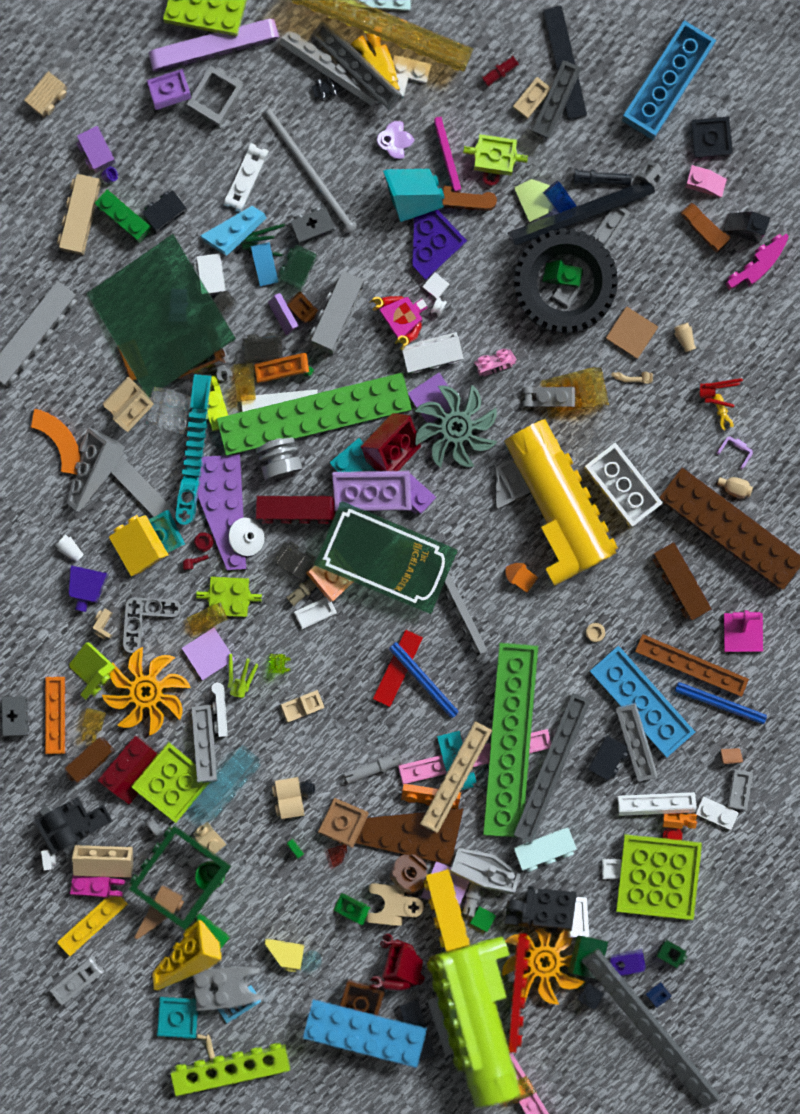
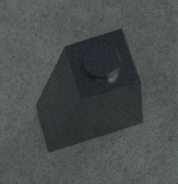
M753 211L729 213L723 231L760 243L765 236L771 217Z

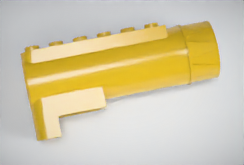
M546 419L536 422L505 439L504 442L514 460L513 462L520 471L547 522L546 525L542 526V529L559 562L546 568L553 584L556 586L617 554L615 550L618 547L613 538L609 540L606 534L609 530L605 522L600 523L597 517L600 515V512L595 504H590L588 500L592 498L586 487H581L579 482L583 480L577 470L573 471L570 465L574 463L568 453L564 454L563 450H561L558 440L554 437Z

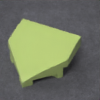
M533 179L514 187L529 222H533L547 215L549 211H552L555 196L559 191L557 187Z

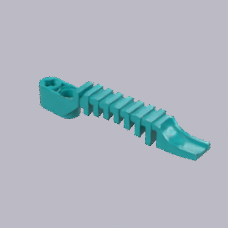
M194 374L190 402L192 412H189L191 422H188L190 431L187 432L189 440L186 441L188 448L187 451L185 450V470H182L183 479L178 493L176 520L182 525L193 523L196 515L212 376ZM185 492L192 494V500L189 503L183 500ZM185 511L190 515V519H186V522H184V518H181V514H185Z

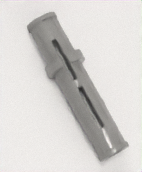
M399 753L384 759L381 757L376 762L345 772L344 774L348 784L382 771L385 773L387 769L402 765L403 763Z

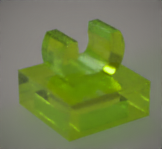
M270 654L268 673L284 674V672L290 671V668H285V661H291V658L285 657V654Z

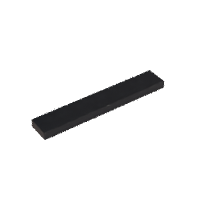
M562 5L543 9L557 73L563 60L576 65ZM579 76L565 106L568 120L587 116Z

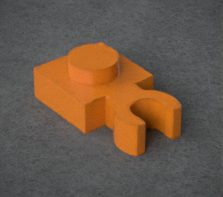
M683 813L663 814V827L682 829L683 826H686L690 829H695L697 815L693 813L687 815Z

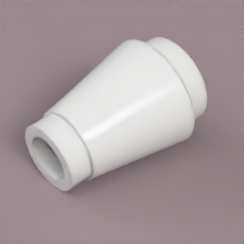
M64 535L55 545L59 552L75 562L84 555L73 539L67 535Z

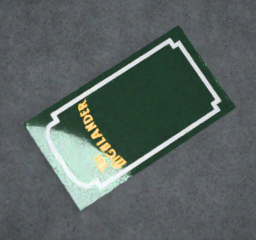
M341 501L314 565L431 614L458 550Z

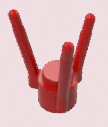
M743 379L700 384V399H705V403H714L734 408V404L712 399V397H716L717 388L739 386V382H742Z

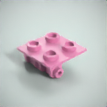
M501 349L495 355L479 357L478 361L474 363L478 368L479 376L483 375L485 377L493 374L491 369L496 373V367L500 371H502L501 366L503 370L513 367L512 365L516 364L515 361L517 359L510 349Z

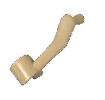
M619 372L611 374L615 379L626 383L641 382L650 384L653 382V374L649 372H642V377H628Z
M197 1034L198 1039L206 1040L207 1052L210 1061H213L212 1058L215 1057L210 1035Z

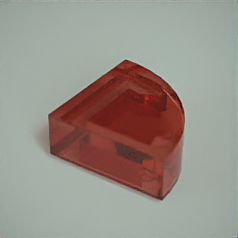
M342 844L328 849L333 868L344 862L343 860L347 853L346 845Z

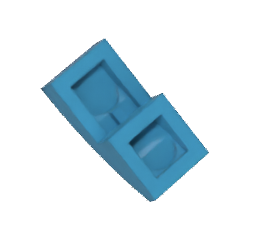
M270 242L251 246L260 286L277 283L278 277Z

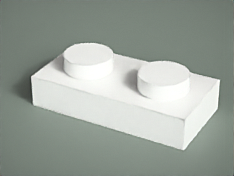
M702 797L695 814L731 830L739 812L706 797Z

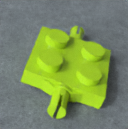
M479 134L476 147L464 146L463 154L474 155L475 171L512 176L515 163H527L528 155L517 154V140Z
M211 576L208 592L197 591L196 594L204 595L196 596V599H208L209 615L248 617L250 601L262 602V594H251L249 578Z

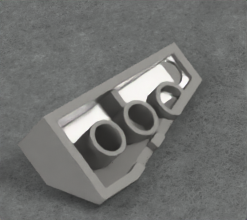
M88 427L79 450L82 452L80 463H76L75 467L78 469L76 479L72 481L67 504L75 511L79 512L116 467L125 448L122 444Z

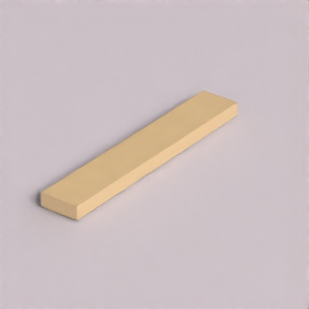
M476 721L474 722L422 819L421 825L438 833L492 732L491 729Z

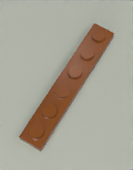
M644 634L641 635L635 650L638 654L742 697L749 681L746 677Z

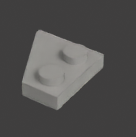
M513 458L496 466L497 509L530 493L520 471L513 462Z

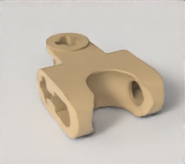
M376 883L368 885L370 893L380 895L385 901L384 909L381 912L367 914L365 921L369 923L401 926L403 916L417 917L424 910V903L420 898L405 896V892L396 885ZM413 902H416V905L420 907L415 912H412V909L409 908V905H412Z

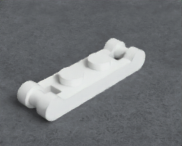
M252 143L223 204L227 207L236 208L238 212H242L269 153L268 150L256 148L257 146ZM253 154L259 157L258 162L252 160ZM235 195L241 197L239 201H236L233 198Z

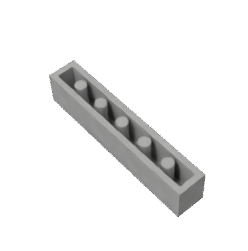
M59 281L56 282L0 353V382L5 386L15 383L18 379V372L21 369L25 370L29 365V358L33 354H38L42 348L41 343L53 335L54 331L52 329L56 324L60 325L66 318L64 314L68 309L72 310L78 302L76 301L78 298L76 294Z

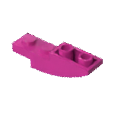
M787 233L783 236L781 234L771 239L772 243L767 247L762 245L755 250L756 254L753 256L756 263L754 264L752 261L743 267L745 270L740 274L735 272L728 277L729 281L726 283L728 289L732 290L745 280L751 286L765 275L782 253L789 237Z

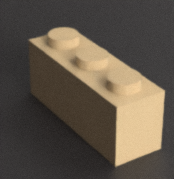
M75 845L72 858L73 876L131 878L133 871V847Z

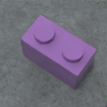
M98 126L77 135L79 139L77 145L81 153L85 151L88 157L85 161L89 169L93 168L97 173L116 163Z

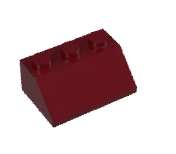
M392 413L361 445V449L366 462L376 471H399L421 448V444H415L416 430L411 416Z
M135 735L98 781L130 805L139 794L131 785L157 756L158 752L139 736Z

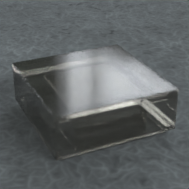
M527 128L517 145L534 154L543 137Z

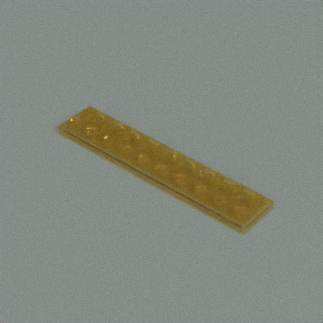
M291 0L294 4L303 5L313 12L327 15L330 19H337L350 27L359 28L367 34L376 35L384 41L398 44L401 48L410 49L420 56H427L437 63H444L451 66L454 70L464 72L473 52L471 47L357 0Z

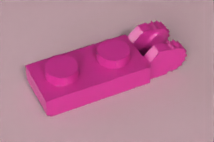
M73 876L70 894L103 898L123 897V892L117 890L110 891L111 885H124L125 880L111 879L109 877Z

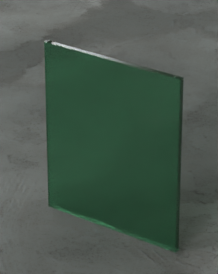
M174 234L87 292V295L149 398L236 339Z

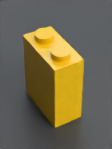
M136 515L127 520L129 524L125 526L122 524L113 530L115 533L109 536L131 576L140 574L168 556L166 549L146 515L142 517Z

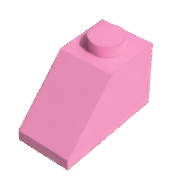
M692 165L685 188L722 198L727 179L711 170Z

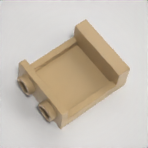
M129 377L103 402V406L114 416L113 420L127 432L154 405L142 388Z

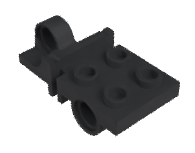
M76 797L72 799L74 805L71 806L70 802H67L34 820L52 854L86 837L87 833L85 830L88 829L91 834L113 822L104 804L87 813L80 799Z
M528 886L526 904L519 900L507 901L505 925L527 927L530 930L531 925H533L534 930L542 928L546 932L560 934L563 930L572 931L577 893L538 889L536 894L534 886Z

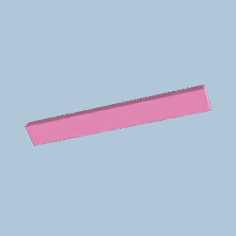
M548 729L531 733L529 753L550 748L551 740ZM491 743L484 745L473 767L489 763ZM442 755L398 766L402 784L447 774Z

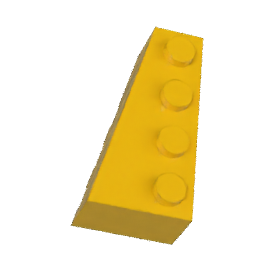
M449 869L426 875L427 879L423 881L426 891L431 893L432 898L429 899L431 910L436 911L437 917L434 918L436 928L441 929L442 936L439 937L441 947H446V951L470 945Z

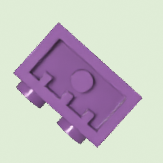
M410 474L411 511L414 514L417 512L422 514L436 499V496Z

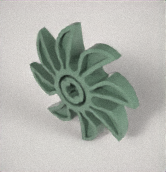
M440 385L438 388L446 399L450 410L445 413L439 403L432 401L419 405L415 412L440 418V423L426 422L421 425L416 433L415 444L418 445L430 436L441 432V438L433 442L431 446V455L436 465L441 468L448 443L453 442L451 455L454 460L462 466L474 467L465 452L462 442L467 440L472 449L477 451H485L492 448L497 441L472 435V430L489 429L495 422L497 409L495 407L481 417L470 420V416L477 412L481 406V397L478 390L473 385L470 386L464 410L459 411L461 399L459 394L449 386ZM454 422L460 423V426H458L460 429L457 431L451 428V426H454L452 425Z

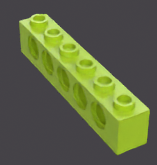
M274 1043L269 1045L270 1048L266 1049L256 1047L248 1053L238 1051L232 1053V1056L225 1058L224 1055L213 1057V1061L197 1060L193 1062V1065L186 1066V1064L174 1066L175 1069L171 1071L175 1095H183L290 1071L286 1044ZM271 1056L274 1061L271 1064H267L263 1061V1058ZM252 1060L255 1065L252 1068H247L244 1062ZM228 1064H233L236 1070L234 1072H228L225 1069V1066ZM209 1068H213L216 1070L217 1074L215 1076H209L207 1075L206 1070ZM193 1072L197 1074L198 1078L194 1081L189 1080L187 1074Z

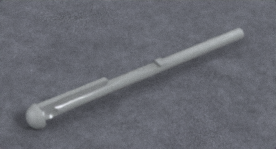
M271 109L267 110L265 115L337 216L344 223V231L346 233H353L357 228L356 222H351L345 212Z

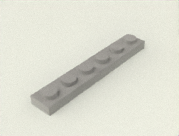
M290 30L281 38L279 44L372 107L379 101L342 64H339L328 54L323 53L313 44L302 39L297 33Z
M434 548L430 550L431 555L428 558L432 566H437L440 572L442 557L434 553L436 549ZM444 564L439 581L441 584L445 582L448 588L445 593L449 601L454 600L457 607L453 609L458 618L462 617L465 623L462 627L466 635H471L473 641L470 643L475 653L479 651L481 655L488 650Z

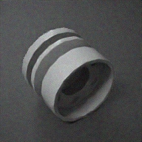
M294 438L275 439L256 448L257 454L266 453L258 458L259 462L268 461L269 463L261 468L265 481L282 478L303 470L300 458L290 457V454L297 451L296 447L288 448V446L295 443Z

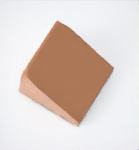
M739 748L721 749L722 764L743 762Z

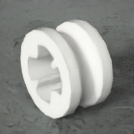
M438 298L431 313L435 312L439 317L447 301L442 302L441 298Z

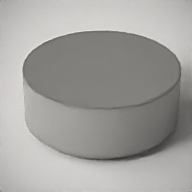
M153 818L147 822V826L155 836L160 837L164 834V831Z

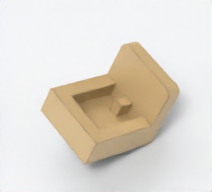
M107 609L100 610L94 619L96 623L93 626V629L97 630L95 634L104 640L106 637L111 639L113 636L103 630L113 614Z
M209 822L199 826L193 834L198 842L214 853H217L226 845Z

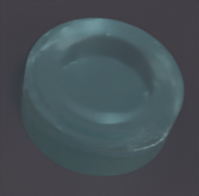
M310 950L304 954L302 962L308 970H315L320 967L322 958L317 951Z

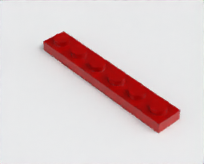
M519 933L517 942L509 1052L513 1053L517 1052L518 1047H522L523 1036L519 1035V1030L524 1025V1016H521V1009H525L526 997H522V993L527 987V978H524V971H528L529 959H525L526 951L529 952L530 940H527V934Z

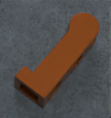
M444 186L443 193L445 199H443V208L491 211L496 207L497 197L492 192H486L483 195L451 192V186Z
M690 203L680 212L681 216L716 253L731 239L693 203Z

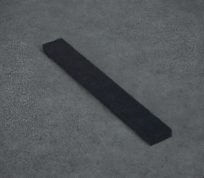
M642 181L507 232L511 242L516 246L537 238L543 233L544 235L548 234L551 230L556 231L654 194L655 189L651 183Z

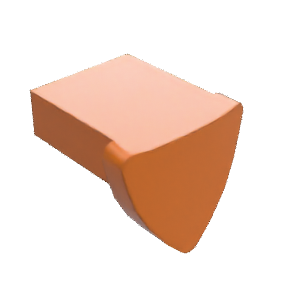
M524 563L508 565L506 567L508 581L528 593L538 577L529 571Z

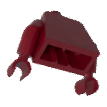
M385 934L382 937L384 940H381L379 943L382 948L390 946L382 976L385 981H382L378 976H374L370 981H375L377 985H370L369 988L376 990L379 987H384L386 990L402 991L408 990L409 987L423 984L425 981V976L421 974L423 961L416 954L413 945L398 939L395 941L391 934Z

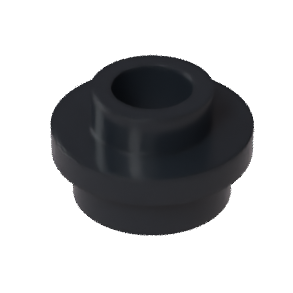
M311 779L301 782V796L310 799L315 794V784L312 783Z

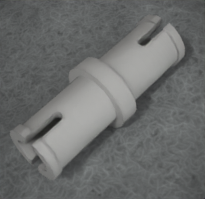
M472 882L470 883L468 893L466 892L465 894L467 898L462 914L474 917L477 902L481 898L479 896L481 887Z

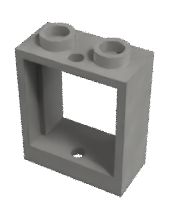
M210 66L191 96L192 98L188 101L187 107L218 127H221L244 88L242 81L234 76L230 78L225 75L226 72L217 66L216 68ZM213 75L235 88L219 115L197 102Z

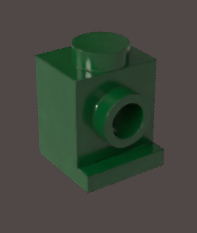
M664 939L656 953L657 957L676 968L679 965L683 966L688 957L685 955L686 950L667 939ZM671 950L676 952L675 957L669 956Z

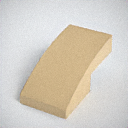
M318 690L283 703L280 707L288 723L324 708Z

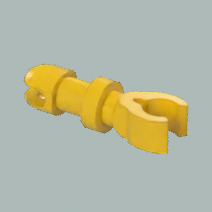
M716 394V397H713V399L724 401L720 394ZM714 404L718 409L717 415L720 416L721 428L726 431L724 426L726 421L733 428V421L727 415L728 409L725 406Z

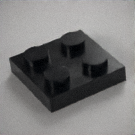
M729 116L691 120L695 159L733 155Z

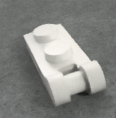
M214 683L212 691L216 694V702H213V712L217 714L218 721L214 722L215 733H219V737L228 736L224 686L221 683Z

